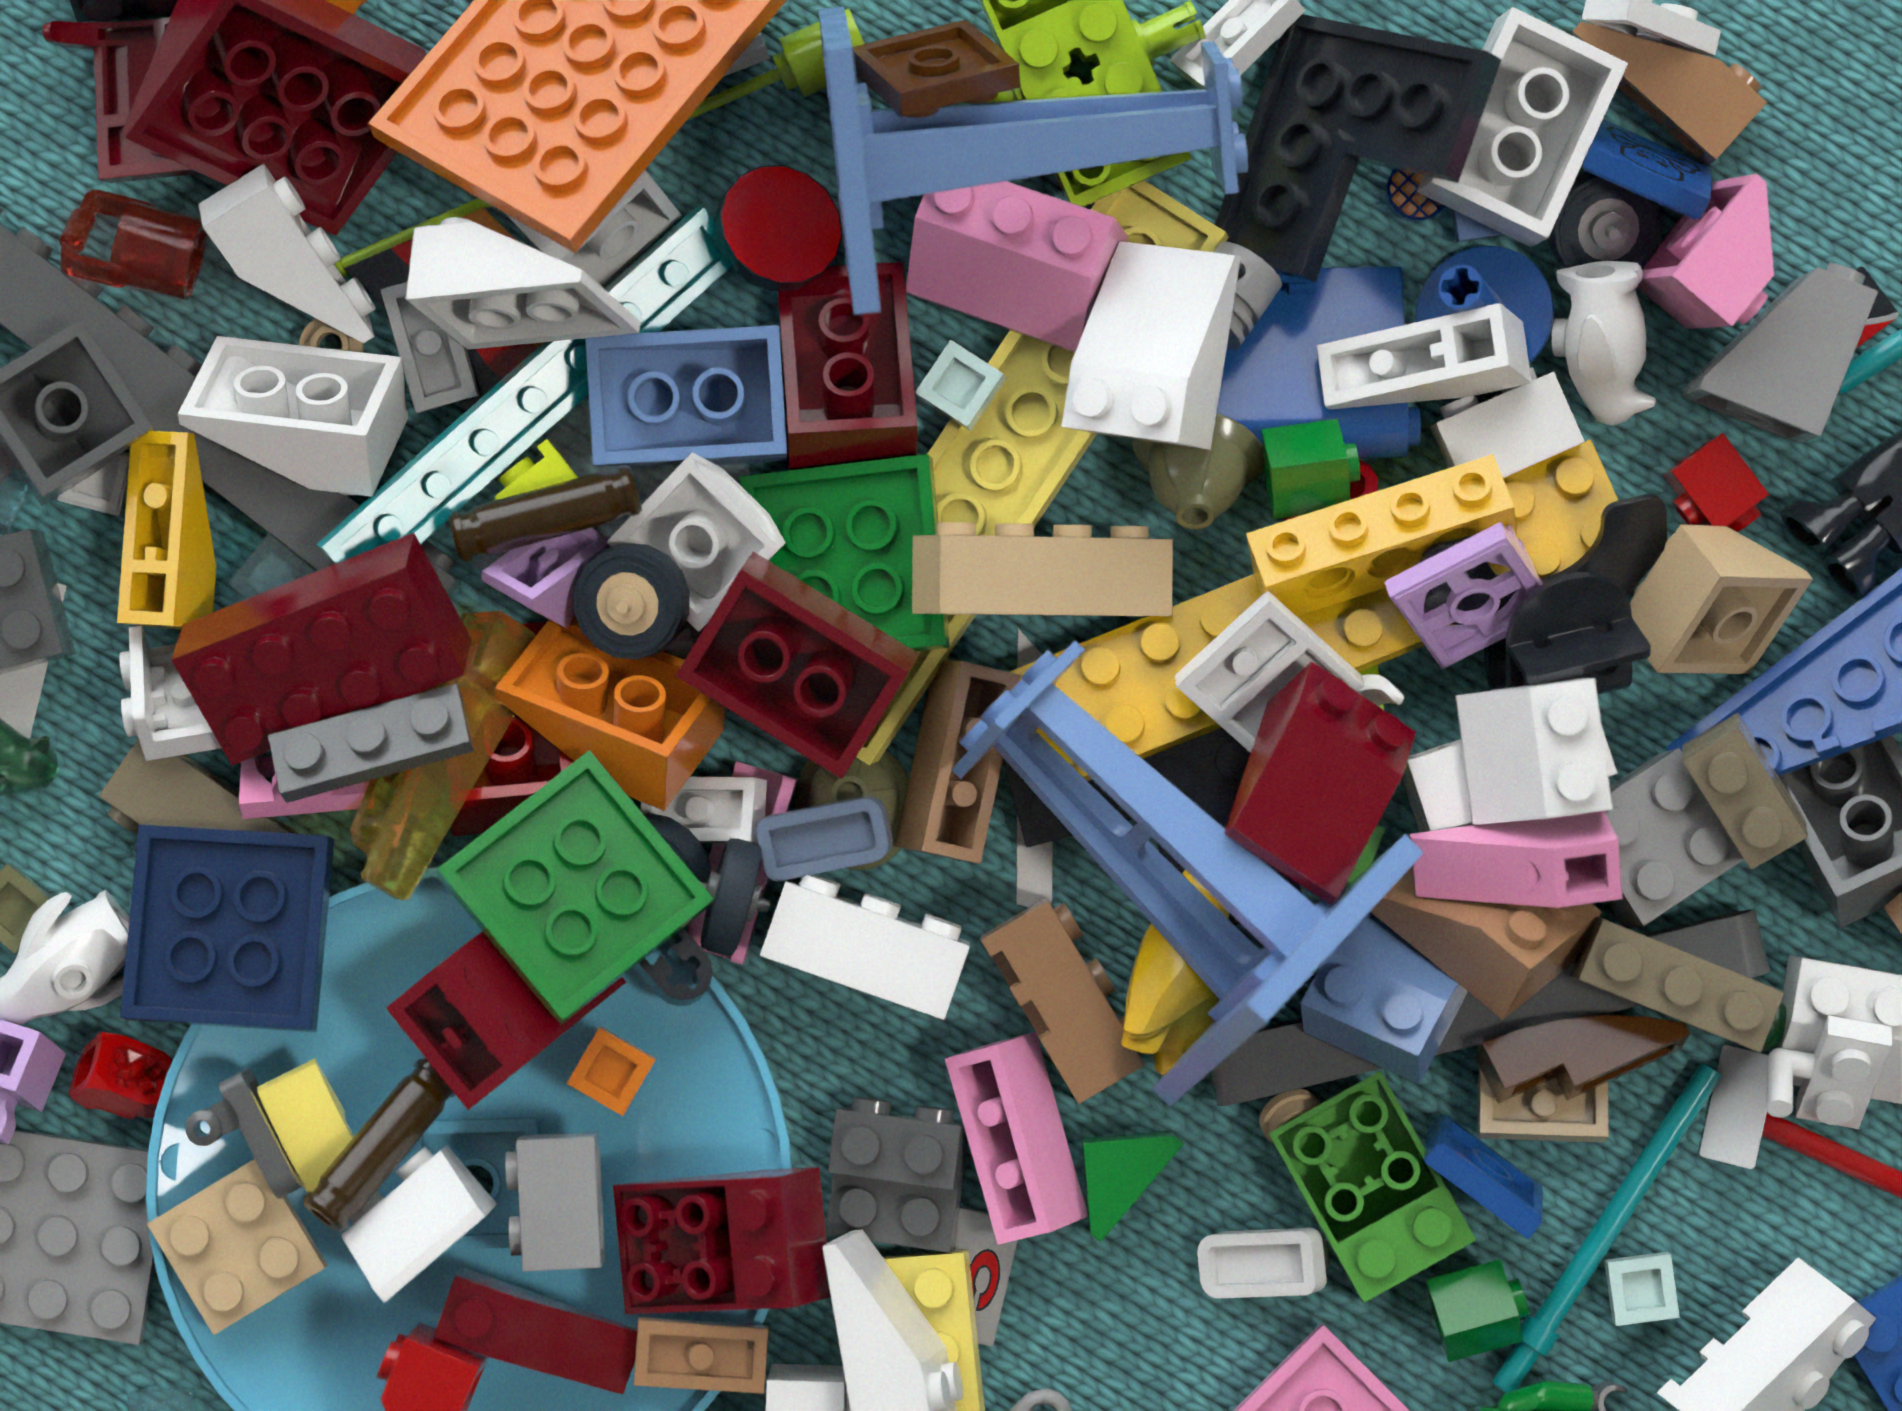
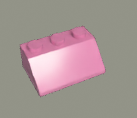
M1758 174L1711 182L1710 201L1701 219L1694 220L1682 215L1658 244L1656 253L1642 270L1643 277L1638 288L1686 329L1733 326L1736 321L1744 325L1761 309L1768 298V294L1762 289L1774 276L1767 184Z
M1008 181L924 194L914 219L906 293L1075 353L1119 241L1127 242L1129 237L1114 217Z

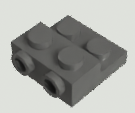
M853 1097L852 1107L837 1108L828 1173H833L826 1235L840 1237L850 1231L863 1229L868 1238L873 1242L949 1253L955 1251L968 1139L963 1123L953 1121L954 1110L918 1105L915 1108V1116L890 1113L891 1101L866 1097Z

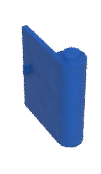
M1402 267L1321 268L1316 283L1278 274L1282 286L1258 322L1253 324V329L1245 337L1239 349H1226L1217 413L1244 425L1258 438L1261 444V429L1338 419L1344 444L1355 443L1359 459L1407 458L1409 445H1420V408L1408 407L1407 402L1327 409L1324 404L1317 345L1405 325Z

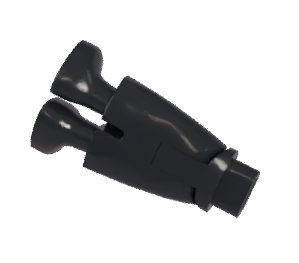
M1902 429L1870 449L1832 478L1831 483L1838 494L1836 497L1822 503L1795 499L1780 512L1781 518L1792 534L1810 550L1819 553L1826 551L1835 543L1846 528L1858 517L1865 527L1852 538L1835 547L1823 558V565L1828 574L1845 592L1857 600L1862 599L1874 589L1876 561L1883 550L1887 547L1896 554L1902 553Z

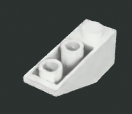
M263 163L198 204L202 227L239 278L362 343L374 337L369 313L375 310V306L370 296L356 277L346 282L334 265L341 260L338 251L321 227L311 232L299 214L306 209L296 189L285 176L276 181Z

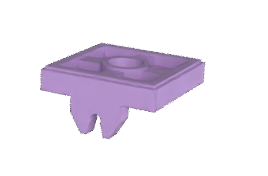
M1501 522L1384 581L1390 598L1442 669L1505 638L1510 619L1517 607L1531 592L1543 585L1521 539H1517L1510 524L1504 527ZM1483 562H1492L1511 569L1490 581L1470 579L1465 572ZM1447 582L1452 589L1447 597V602L1430 611L1425 605L1427 592ZM1515 591L1507 604L1498 610L1500 598ZM1481 592L1490 595L1486 604L1476 610L1462 611L1457 609L1458 603L1467 595ZM1456 621L1457 623H1460L1461 625H1449V624H1451V623H1453V622Z

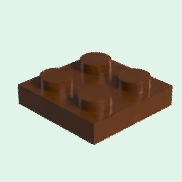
M966 19L852 47L855 75L902 117H928L936 114L940 107L964 101L968 103L989 102L995 99L1000 92L1021 87L1019 63Z

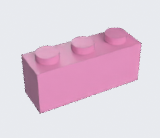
M1036 1031L986 1044L945 1058L997 1244L1050 1233L1088 1217Z

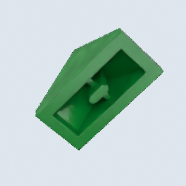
M1172 1131L1082 1138L1089 1230L1091 1235L1101 1242L1184 1145L1176 1134Z

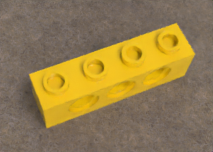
M1492 454L1246 533L1252 570L1261 595L1268 590L1293 614L1300 616L1387 588L1384 581L1419 564L1423 553L1434 544L1466 536H1474L1499 522L1504 527L1510 524L1516 537L1517 532L1514 505L1495 457Z

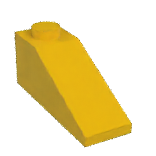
M150 431L130 446L117 623L151 628L182 629L183 624L213 613L217 567L195 434L188 432Z

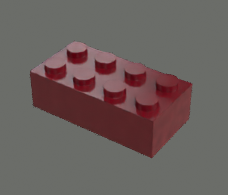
M412 533L183 624L171 661L231 765H235L271 751L268 735L406 698L463 676L472 638L415 533Z

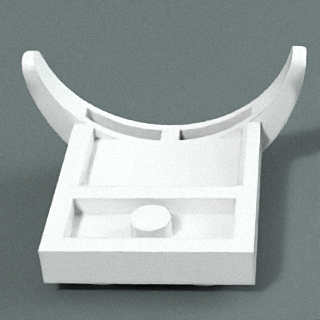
M1268 590L1174 675L1176 687L1250 753L1267 702L1311 661L1333 676L1343 680L1349 687L1377 706L1386 703L1400 705L1404 700L1402 693L1386 678L1372 674L1361 675Z

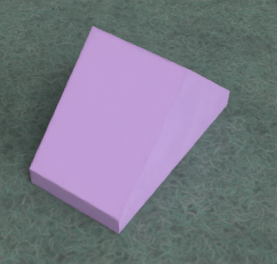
M593 528L512 549L482 570L481 581L557 624L568 628L575 616L574 588L584 566L605 549L611 548L607 543L610 538Z

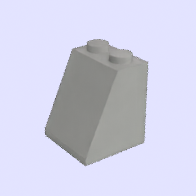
M1829 263L1826 270L1819 267L1795 279L1685 386L1681 398L1797 444L1820 437L1878 291L1862 285L1865 276L1846 266Z

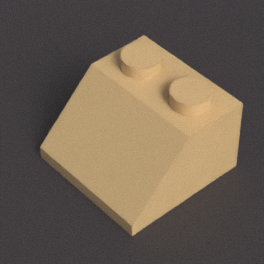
M1680 525L1677 531L1667 540L1664 551L1645 580L1636 588L1633 599L1630 602L1632 618L1651 645V655L1647 660L1657 673L1750 674L1813 578L1803 568L1727 526Z

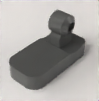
M249 1068L218 1084L224 1098L223 1100L213 1104L210 1108L196 1111L187 1119L185 1125L186 1135L192 1143L198 1146L211 1145L218 1141L223 1134L226 1135L239 1128L270 1189L278 1199L305 1186L296 1173L257 1093V1087L260 1085ZM201 1121L209 1124V1133L202 1131L200 1127Z

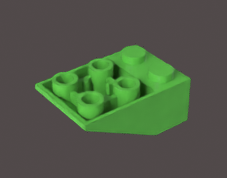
M1381 1070L1268 1133L1362 1303L1369 1301L1476 1241L1474 1234L1440 1174L1424 1162L1425 1148Z

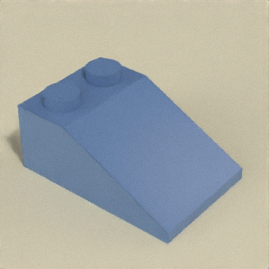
M779 325L585 338L593 466H679L692 452L716 465L788 461Z
M1369 911L1322 962L1300 1003L1303 1032L1420 1085L1468 991Z

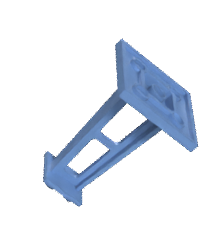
M844 6L818 9L845 260L854 315L881 312L872 229L884 228L881 201L1210 148L1212 171L1225 194L1239 193L1237 173L1248 172L1244 133H1239L1237 122L1232 121L1231 110L1242 108L1243 104L1239 69L1233 68L1231 57L1224 58L1214 41L1201 42L1205 85L1203 90L953 104L940 107L936 114L928 117L910 118L900 116L893 108L871 109L866 83L856 84L853 50Z
M1074 641L1058 658L1047 650L1021 677L1022 680L1011 691H1005L980 717L981 720L959 742L967 750V753L955 765L952 771L960 779L963 778L994 747L1220 999L1208 1013L1215 1021L1151 1088L1171 1107L1268 1022L1424 852L1404 834L1342 890L1339 898L1330 905L1320 899L1314 905L1254 853L1225 835V829L1054 685L1085 650ZM1038 727L1137 822L1134 827L1036 732ZM1152 836L1265 947L1259 950L1148 842V839Z

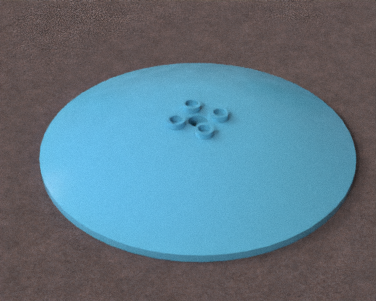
M439 867L418 869L378 878L337 893L329 898L317 1032L191 1024L167 1072L154 1114L147 1155L146 1205L148 1223L255 1159L239 1128L226 1135L223 1134L218 1141L208 1146L195 1145L186 1135L185 1125L190 1115L200 1109L210 1108L213 1104L224 1099L218 1086L220 1082L249 1068L259 1085H262L310 1060L316 1059L343 1106L346 1122L355 1136L399 1081L413 1072L415 1069L414 1063L418 1059L424 1058V1055L386 1010V1007L482 931L436 876ZM672 937L664 942L657 952L645 958L651 965L655 964L660 955L667 961L672 969L667 981L674 988L681 983L688 985L690 989L696 987L692 980L697 970L696 966L689 962L681 967L667 953L670 946L676 944ZM632 968L622 976L626 980L622 987L471 1109L467 1110L456 1095L455 1097H449L441 1114L378 1191L385 1198L404 1181L396 1171L425 1146L433 1155H436L441 1149L448 1146L465 1167L478 1165L488 1170L493 1179V1190L490 1196L497 1205L385 1303L376 1294L341 1237L354 1223L349 1218L348 1227L344 1231L339 1232L323 1224L304 1206V1196L307 1194L304 1186L286 1196L328 1266L215 1335L212 1334L149 1229V1239L158 1279L173 1321L193 1359L217 1393L234 1411H385L380 1398L387 1382L376 1377L391 1341L395 1342L399 1333L407 1336L419 1322L436 1329L453 1279L462 1267L638 1329L639 1317L762 1325L769 1309L625 1314L613 1185L792 1168L789 1134L783 1107L767 1059L747 1020L721 983L712 975L710 986L700 1000L687 1006H675L661 999L639 973ZM600 1026L657 1058L623 1116L566 1084ZM201 1121L200 1127L202 1131L209 1133V1124ZM599 1132L605 1263L601 1268L522 1272V1255L511 1256L509 1217L520 1216L519 1191H508L506 1152L517 1151L516 1140L522 1135ZM489 1357L467 1411H705L721 1391L634 1386V1363L626 1389L622 1395Z

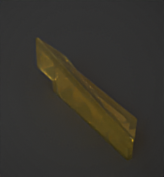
M502 611L462 613L461 620L472 638L464 675L420 692L424 693L453 684L458 685L463 695L475 752L370 780L350 828L353 844L366 853L368 860L364 870L360 873L362 880L396 900H407L410 898L515 716L513 711L495 698V687L537 634Z

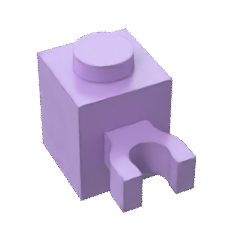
M0 1019V1142L9 1145L16 1127V1105L18 1104L39 1112L43 1111L66 1053L41 1032Z

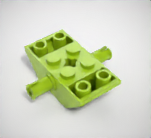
M980 0L996 45L1016 60L1020 68L1021 87L1000 92L995 99L989 102L1163 92L1152 68L1155 66L1154 59L1197 40L1206 39L1200 19L1182 28L1174 29L1196 19L1195 15H1197V12L1190 0L1184 2V5L1138 24L1136 19L1131 20L1123 0ZM1080 58L1084 63L1092 62L1095 65L1091 72L1090 84L1082 85L1078 77H1071L1069 79L1065 77L1063 73L1070 69L1071 59ZM964 101V102H960V103H956V104H970V103ZM1188 151L1054 173L1068 202L1085 207L1190 161L1192 157Z

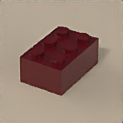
M753 551L733 580L675 676L843 779L910 672L919 653Z

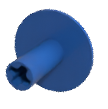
M1499 246L1473 247L1451 256L1441 263L1429 276L1417 301L1415 323L1501 303L1523 321L1530 364L1542 351L1550 336L1554 320V301L1546 278L1539 268L1527 257L1511 249Z

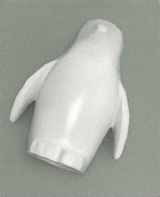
M1598 261L1556 271L1558 284L1571 295L1572 308L1568 319L1556 318L1554 320L1552 328L1553 354L1555 357H1566L1570 377L1583 402L1595 419L1602 424L1615 426L1626 422L1638 412L1654 407L1656 398L1638 390L1634 383L1646 359L1645 319L1636 294V288L1643 277L1641 266L1635 262Z
M104 890L95 899L57 918L72 897L67 892L60 893L47 900L32 915L23 933L18 955L13 965L0 978V1019L21 1025L35 1018L65 1011L87 1010L102 1006L122 995L124 975L114 979L111 978L125 965L130 917L110 893Z

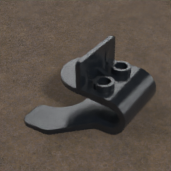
M1644 494L1610 503L1602 512L1600 530L1590 549L1568 568L1554 575L1540 578L1543 585L1531 592L1517 607L1510 619L1506 637L1484 648L1485 670L1490 691L1578 678H1595L1597 695L1628 688L1631 685L1633 675L1632 662L1650 657L1651 645L1632 618L1631 606L1627 595L1656 563L1664 551L1667 542V511L1664 503L1658 496ZM1472 536L1432 545L1423 553L1420 563ZM1483 562L1465 571L1470 579L1490 581L1501 575L1493 570L1488 562ZM1447 582L1427 592L1425 605L1429 610H1433L1447 602V597L1452 591ZM1515 591L1500 598L1498 610L1507 604ZM1482 592L1467 595L1458 603L1457 609L1462 611L1476 610L1486 604L1490 595ZM1456 621L1452 623V624H1454V625H1461L1460 623H1457Z

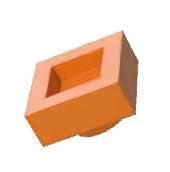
M600 1026L566 1084L623 1116L657 1058Z

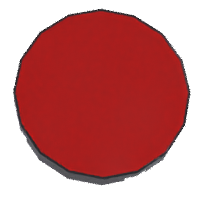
M786 165L759 166L740 175L720 199L714 220L717 246L725 260L729 257L732 264L739 269L736 273L748 283L770 291H796L819 278L836 258L842 238L839 210L827 189L808 173Z

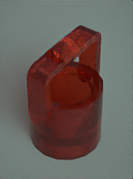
M91 190L85 194L80 207L71 212L59 242L62 246L60 268L65 274L117 288L128 286L187 301L199 277L206 248L207 232L202 227V221L199 218L159 209L146 201L103 190ZM96 213L120 218L113 242L110 262L78 254L84 249L96 221L94 217Z

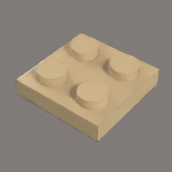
M255 1159L147 1223L213 1335L328 1266L287 1196L278 1199L274 1195Z

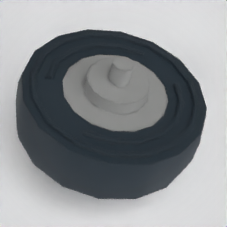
M1585 171L1576 176L1547 239L1548 245L1558 263L1564 268L1598 261H1621L1638 263L1643 270L1658 248L1662 234L1661 210L1656 202Z

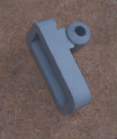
M861 796L771 814L760 820L756 827L759 847L762 848L764 871L767 877L773 881H782L877 862L889 853L893 844L886 807L881 800L874 796Z

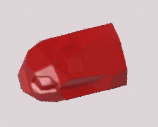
M101 1031L85 1046L75 1066L68 1093L73 1101L86 1109H100L131 1120L136 1116L154 1118L166 1075L173 1060L164 1051L124 1035Z

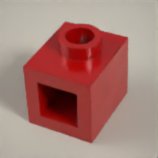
M1724 433L1709 439L1663 474L1678 495L1672 501V504L1687 525L1727 526L1736 532H1740L1762 515L1755 505L1769 495Z

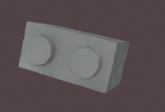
M599 1132L522 1135L516 1140L517 1151L506 1152L508 1191H519L520 1216L509 1217L511 1256L522 1255V1272L601 1268L606 1259Z

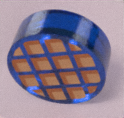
M1393 169L1386 182L1385 196L1390 209L1398 217L1408 222L1420 223L1431 220L1444 209L1445 205L1417 192L1424 175Z

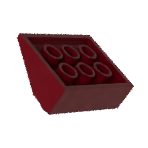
M177 0L122 133L125 139L227 186L264 163L276 181L285 176L296 189L306 208L299 213L302 219L337 236L398 153L395 149L375 139L368 123L427 54L425 49L325 0Z

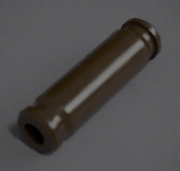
M622 465L619 466L618 471L611 473L600 471L476 505L465 513L460 514L459 510L454 511L448 518L459 558L462 561L469 562L476 555L490 556L611 523L622 515L630 513L633 517L640 514L642 506L631 467Z
M425 1057L418 1059L414 1063L415 1069L413 1072L399 1081L322 1174L317 1188L313 1192L309 1191L304 1196V1206L318 1220L332 1230L339 1232L344 1231L348 1227L349 1218L353 1214L360 1212L441 1114L447 1099L455 1097L454 1092Z

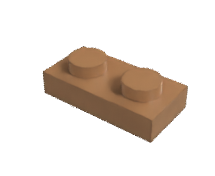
M639 1317L634 1386L764 1394L768 1325Z

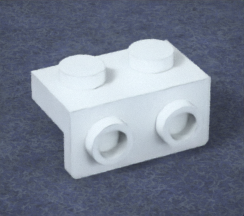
M139 625L129 627L130 651L120 652L119 656L125 689L131 690V698L121 700L122 718L127 736H138L146 761L221 749L219 742L171 661L176 644L149 648L143 626Z

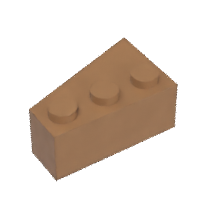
M1045 897L982 934L981 941L990 957L992 956L1012 994L1028 1017L1077 1103L1080 1104L1145 1066L1137 1051L1127 1049L1121 1045L1125 1015L1118 1019L1105 998L1116 991L1097 958L1085 963L1073 941L1084 935L1065 903L1053 909L1049 900Z

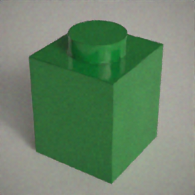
M1338 419L1261 429L1265 483L1274 519L1305 515L1350 500L1349 482L1360 481L1359 458L1355 443L1344 444Z
M1501 1259L1426 1280L1430 1307L1448 1362L1522 1342L1520 1318L1529 1316L1527 1301L1519 1278L1507 1280Z

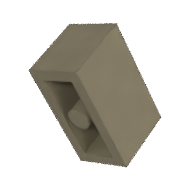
M1739 713L1732 715L1682 745L1683 763L1751 870L1808 837L1804 816Z

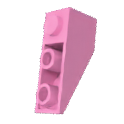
M1605 811L1547 819L1471 825L1409 834L1410 839L1424 852L1412 865L1416 897L1553 908L1622 899L1619 841Z

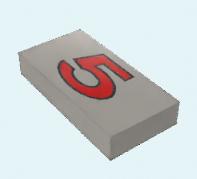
M960 1206L955 1251L969 1250L978 1344L993 1347L1018 1240L998 1245L989 1213Z

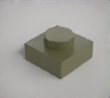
M7 863L0 871V942L16 954L19 951L23 933L32 915L47 900L53 897L12 863Z

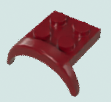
M170 17L121 22L52 21L43 25V37L49 43L70 48L94 50L98 180L118 183L201 174L125 139L122 133Z

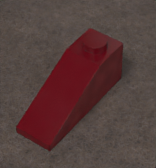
M462 1267L453 1279L433 1337L499 1361L623 1395L636 1360L638 1329Z

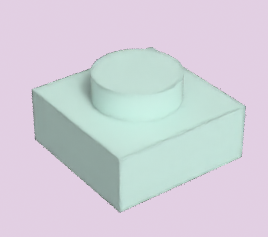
M950 340L915 391V394L918 398L971 432L1005 382L1006 377L996 368Z
M1669 1252L1604 1260L1612 1321L1615 1326L1680 1318L1672 1257Z

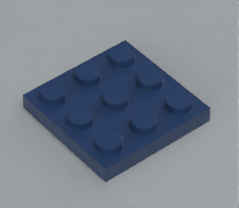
M139 824L120 1018L131 1021L317 1032L334 838L327 835Z

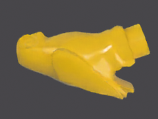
M1185 869L1182 875L1228 919L1230 912ZM1152 923L1140 942L1132 968L1126 995L1124 1033L1121 1045L1133 1051L1154 1054L1155 1071L1165 1075L1215 1021L1208 1013L1219 1002V998Z

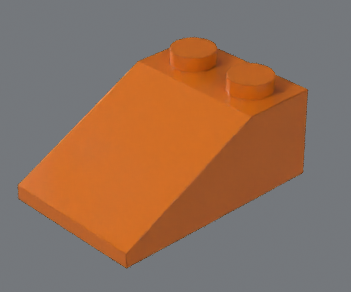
M575 616L568 628L549 619L495 687V698L573 761H576L590 750L628 797L663 811L666 810L724 731L725 707L675 676L685 661L684 659L664 651L641 659L613 657L596 648L581 631Z

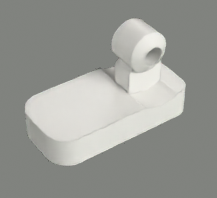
M1310 1227L1223 1231L1203 1238L1197 1250L1201 1286L1206 1294L1217 1299L1309 1295L1325 1287L1327 1282L1326 1269L1330 1267L1327 1240L1322 1238L1318 1230Z

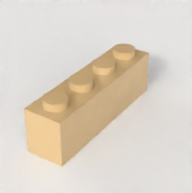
M939 522L937 523V535L913 536L912 614L1172 616L1173 539H1149V526H1110V538H1092V525H1053V537H1034V524H995V536H976V523Z

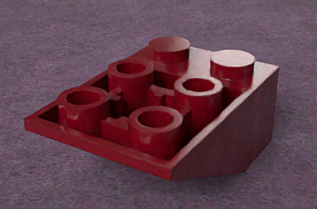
M481 931L389 1004L386 1010L466 1109L469 1110L622 987L626 980L623 977L619 978L560 1025L484 932Z
M819 1167L756 1170L613 1185L625 1314L795 1308L831 1297L823 1246L827 1244Z

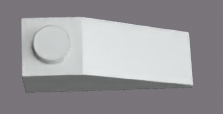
M1501 303L1317 345L1324 404L1329 410L1472 397L1532 383L1523 321Z

